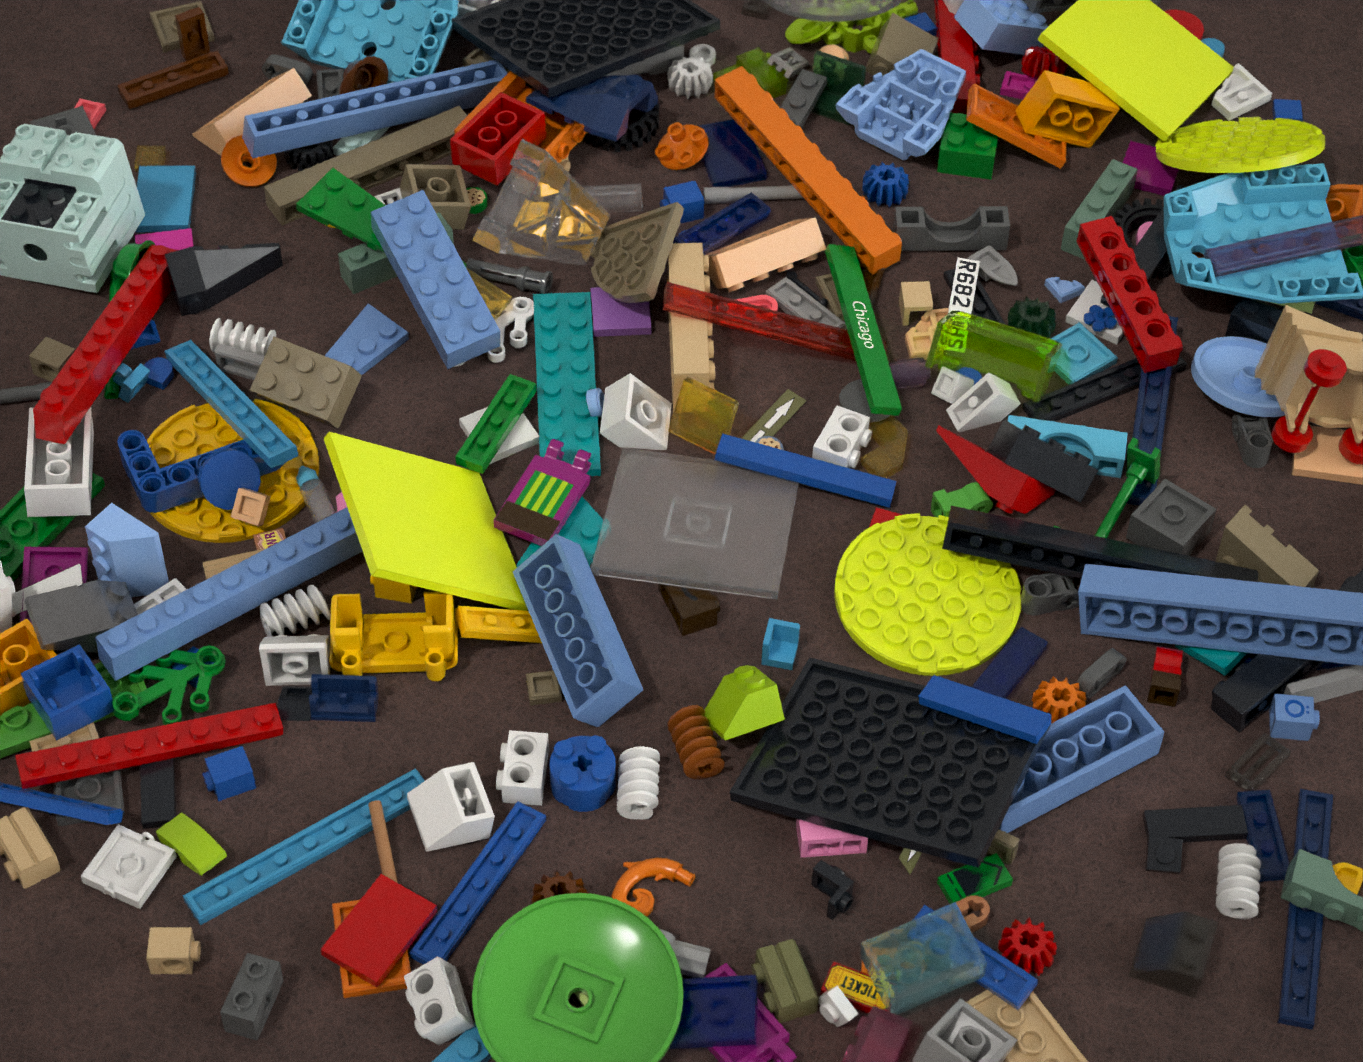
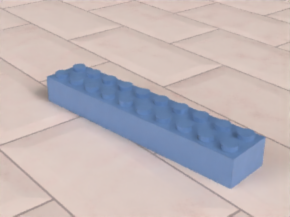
M1085 564L1078 590L1081 634L1363 666V593Z

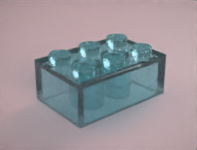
M956 902L861 942V959L890 1018L985 977L987 961Z

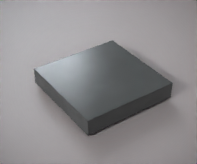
M121 769L54 783V794L119 808L124 811L123 816H125ZM56 814L58 827L90 822Z

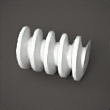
M218 318L213 324L210 333V348L215 353L214 350L218 343L265 356L273 336L276 337V331L270 330L267 337H265L264 327H259L257 333L254 334L255 330L252 324H249L244 331L243 322H237L233 329V321L231 319H227L222 326V321Z
M314 585L307 587V594L302 589L296 590L295 599L291 594H285L284 604L278 598H274L272 600V609L265 602L260 605L261 622L268 637H273V632H276L278 635H284V628L286 627L295 634L296 623H300L306 630L308 629L309 618L316 625H319L320 614L323 613L328 620H330L331 615L323 594Z
M633 747L622 752L619 757L617 811L625 818L649 819L653 815L652 809L658 806L657 795L659 794V787L657 784L659 783V775L657 773L660 769L658 764L660 753L651 747Z
M1233 843L1223 846L1219 851L1216 907L1225 916L1237 919H1250L1258 915L1259 907L1256 904L1259 903L1257 892L1260 890L1258 881L1260 880L1259 869L1261 868V861L1255 856L1256 849L1251 845Z

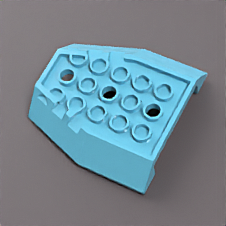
M299 0L281 43L311 63L332 69H344V71L353 61L367 57L364 55V51L368 47H376L375 54L371 56L381 58L386 63L388 68L387 84L434 74L453 28L451 19L458 16V0ZM387 1L396 2L392 9H383V5Z
M1324 163L1291 165L1256 172L1226 173L1165 194L1164 240L1175 282L1190 287L1278 304L1363 299V288L1358 273L1347 272L1325 200L1331 184ZM1303 246H1312L1316 249V251H1309L1306 247ZM1248 249H1256L1261 254L1255 255ZM1193 252H1200V253H1202L1205 257H1204V258H1198L1196 255H1194V254H1192V253H1193Z

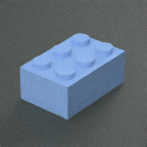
M964 0L954 16L982 49L1023 55L1029 47H1043V44L1037 39L1049 27L1045 23L1046 19L1038 13H1032L1023 0Z

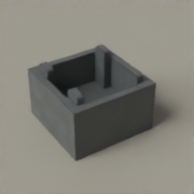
M1164 479L1131 514L1126 538L1140 546L1189 556L1211 532L1217 509L1169 480Z

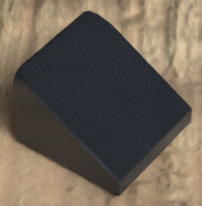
M282 687L278 698V712L281 721L311 720L309 695H312L311 687Z

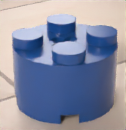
M575 736L555 744L554 751L550 757V786L554 798L559 803L562 802L574 811L588 812L602 807L610 796L613 795L616 788V760L613 751L606 744L604 738L600 736Z

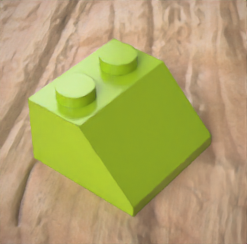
M749 665L738 667L734 670V673L725 675L705 708V716L709 720V727L725 741L785 720L777 684L755 666Z

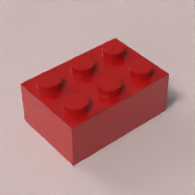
M502 92L498 93L450 139L452 164L460 165L462 169L498 185L528 156V154L520 151L522 142L536 148L547 138L545 112Z

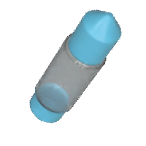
M300 466L296 481L314 522L317 523L337 513L316 471Z

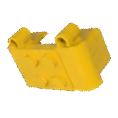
M437 591L424 592L426 613L364 614L363 617L360 594H335L331 598L330 667L335 671L342 672L343 675L362 676V672L426 671L429 680H442L445 677L446 670L453 668L458 663V624L454 613L453 595Z

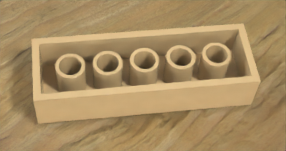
M673 243L667 258L673 412L708 411L709 400H714V382H709L715 380V363H713V360H709V358H714V342L711 338H708V336H712V319L706 317V315L711 314V297L705 295V293H710V276L704 274V272L709 271L708 255H703L702 243Z

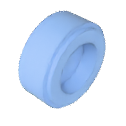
M600 388L587 390L586 400L589 412L592 417L598 416V418H601L604 393Z

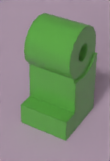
M974 482L962 489L946 493L944 489L933 492L931 512L934 517H939V515L949 517L952 505L988 513L993 507V502L979 483Z

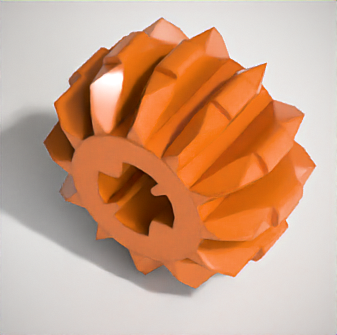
M1053 676L1049 683L1042 681L1038 689L1033 693V708L1051 714V723L1086 706V692L1079 691V683L1070 685L1067 677L1063 681H1058Z

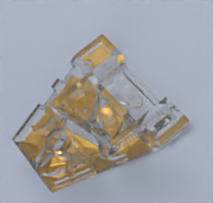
M522 139L510 162V165L513 167L489 215H484L472 241L499 254L586 266L611 215L548 151Z

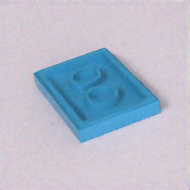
M195 165L139 166L137 190L145 217L135 232H163L190 228L196 178Z

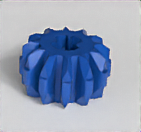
M881 162L880 166L871 165V168L865 171L863 176V195L867 196L868 202L876 201L878 207L885 203L890 208L892 202L900 205L902 199H906L908 194V174L904 173L903 167L895 168L894 163L885 165Z

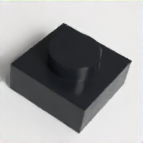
M1149 836L1147 838L1145 871L1181 873L1183 839Z

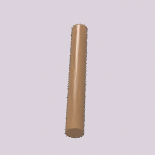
M379 800L372 801L368 806L381 871L383 875L398 883L382 803Z

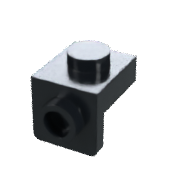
M820 860L813 868L811 885L830 897L827 917L833 920L839 912L844 914L854 901V896L852 895L854 881L845 876L844 872L837 866L829 865Z

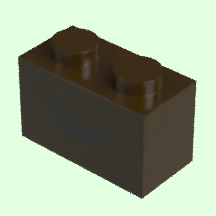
M694 561L659 572L658 590L682 636L717 625V613L721 611L719 600L715 594H710L706 575L703 571H698Z

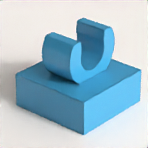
M122 363L115 371L117 375L113 378V381L121 386L119 397L129 403L146 384L150 370L140 363L133 371L128 365Z

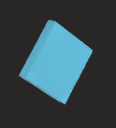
M1080 322L1038 345L1035 349V353L1068 385L1115 365L1118 359L1114 353Z

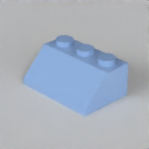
M113 503L108 505L85 526L88 537L87 543L91 549L92 563L96 569L97 580L126 582L131 597L147 596L169 582L158 532Z

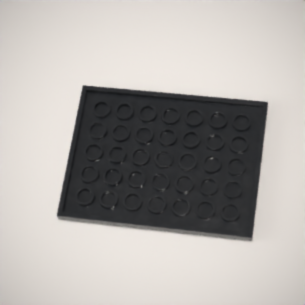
M501 0L451 19L453 30L548 98L579 87L594 79L602 78L604 75L614 71L622 70L629 65L644 61L649 57L664 53L679 45L687 44L689 41L699 37L707 36L709 33L720 29V19L691 0Z
M809 658L781 704L785 720L768 726L729 792L730 798L733 802L979 868L1051 724L1039 742L1035 744L919 704L918 696L925 688V685Z

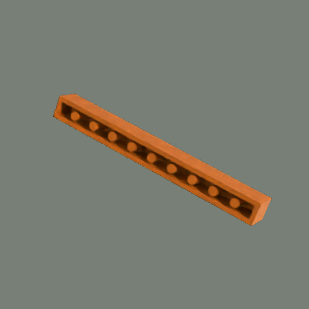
M740 66L715 79V99L846 246L855 248L857 258L868 267V271L872 275L876 274L878 270L887 268L900 261L902 241L899 235L892 232L886 226L882 216L876 214L869 207L867 200L857 194L850 181L838 173L833 162L827 160L821 154L818 146L809 141L802 128L790 120L785 109L780 108L773 101L771 94L761 88L753 74H749Z

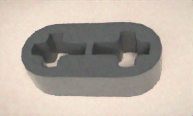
M270 55L262 65V71L268 79L276 77L292 68H295L306 86L313 78V71L306 63L280 55Z
M1114 648L1109 649L1079 677L1077 681L1080 687L1079 691L1086 692L1087 698L1093 697L1120 673L1127 658Z

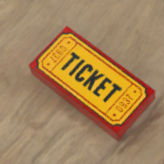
M833 961L821 988L820 995L838 986L855 1009L885 1020L896 995L898 985Z

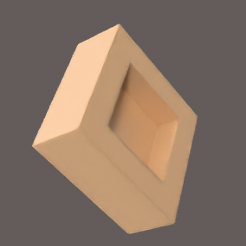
M244 487L238 488L231 518L256 526H263L271 496Z

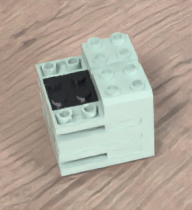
M30 124L20 125L16 128V134L11 142L3 148V154L0 157V275L98 293L113 269V262L120 250L129 243L145 217L124 146L115 138L79 132L66 135L65 130Z

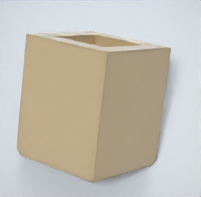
M930 281L901 282L899 305L902 326H908L910 311H931L933 309Z

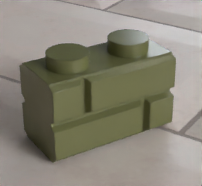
M790 939L780 942L775 946L769 945L759 948L756 951L755 963L751 964V970L756 984H763L766 992L763 993V1002L770 1013L774 1012L779 1023L816 1013L819 998L796 941Z

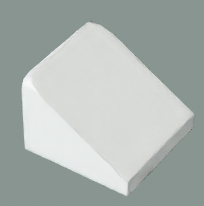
M942 366L931 393L953 404L974 385V380Z

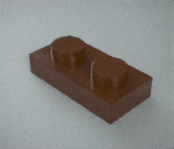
M200 6L175 15L183 58L188 61L209 53L210 47L205 16Z

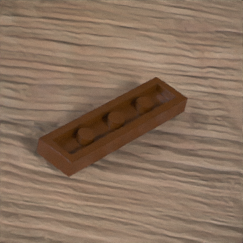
M216 50L117 86L118 92L128 109H132L229 75L227 64Z

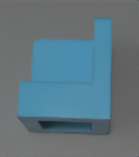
M769 618L763 640L762 665L793 670L799 645L800 624Z

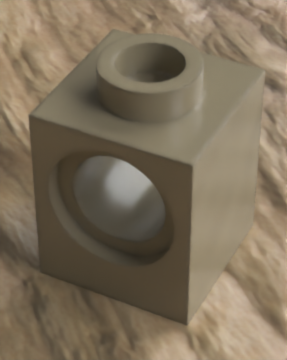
M45 337L29 355L33 374L52 382L76 349Z

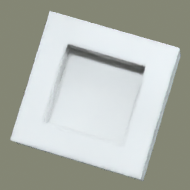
M838 986L827 990L818 997L823 1017L828 1022L834 1023L837 1027L849 1022L859 1014Z

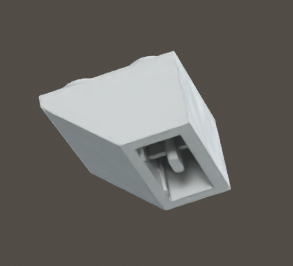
M474 762L443 768L407 793V800L426 852L490 838L495 816Z

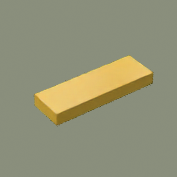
M458 606L454 612L462 638L542 643L529 611Z

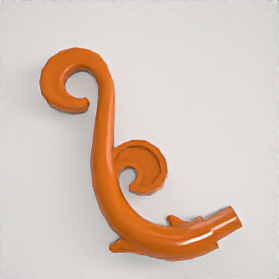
M656 857L637 862H624L623 866L628 868V870L617 881L611 898L632 906L647 917L654 908L655 901L653 895L644 888H638L633 890V897L637 900L634 902L628 901L627 895L635 884L645 878L655 877V881L666 878L672 882L677 880L690 887L696 875L685 870L683 864L668 858Z

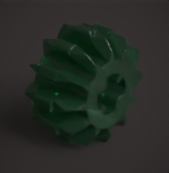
M1026 296L1023 302L1016 300L1013 307L1010 308L1007 317L1010 333H1014L1015 340L1024 338L1025 345L1029 340H1033L1037 345L1041 339L1047 341L1051 334H1053L1057 323L1055 309L1050 308L1049 301L1041 303L1038 297L1035 300H1030Z

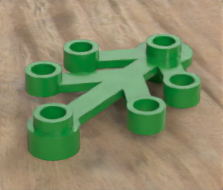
M204 646L197 653L174 650L167 654L169 655L168 658H158L155 660L159 667L145 665L139 668L142 671L141 673L128 674L127 678L133 683H140L145 678L159 680L160 682L137 695L131 692L117 694L112 703L114 715L122 721H130L139 714L140 708L171 691L168 705L162 712V722L164 725L182 722V712L180 709L187 682L199 676L197 688L190 696V708L197 713L205 712L210 705L208 692L212 676L221 673L225 667L224 654L215 646ZM207 661L214 662L213 664H204ZM173 662L189 665L182 670L166 668L171 666ZM197 699H202L205 702L202 704H197L194 701ZM123 708H131L129 711H122ZM169 715L177 716V718L174 720H170L166 717Z

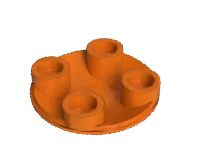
M676 122L668 127L667 133L662 137L655 150V154L661 164L668 169H686L703 158L708 149L709 139L703 128L696 125H682Z

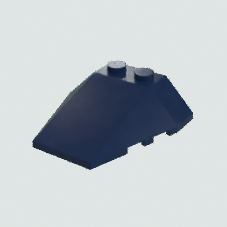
M616 75L594 79L579 87L569 89L549 98L535 89L526 97V103L551 115L556 111L564 115V121L569 124H573L576 121L584 125V131L592 135L617 141L627 132L629 111L634 108L649 112L658 103V96L652 82L643 80L638 75Z

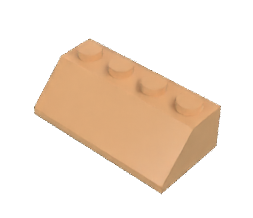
M292 68L268 80L192 133V135L221 155L228 141L236 136L243 135L245 116L305 103L304 101L311 97L312 94L295 68Z
M816 217L792 220L704 254L708 255L709 271L706 274L710 276V279L718 289L727 288L728 292L744 287L743 282L749 279L757 282L768 278V272L777 269L778 272L789 270L794 267L793 262L800 259L802 263L817 259V253L826 250Z

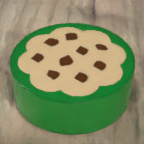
M478 187L466 188L471 205L469 213L477 214L484 211L488 205L486 192Z

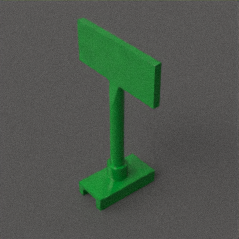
M1134 437L1132 438L1127 447V479L1095 536L1108 537L1137 484H1141L1143 480L1155 484L1160 475V449L1155 447L1152 454H1148L1138 449L1139 440Z

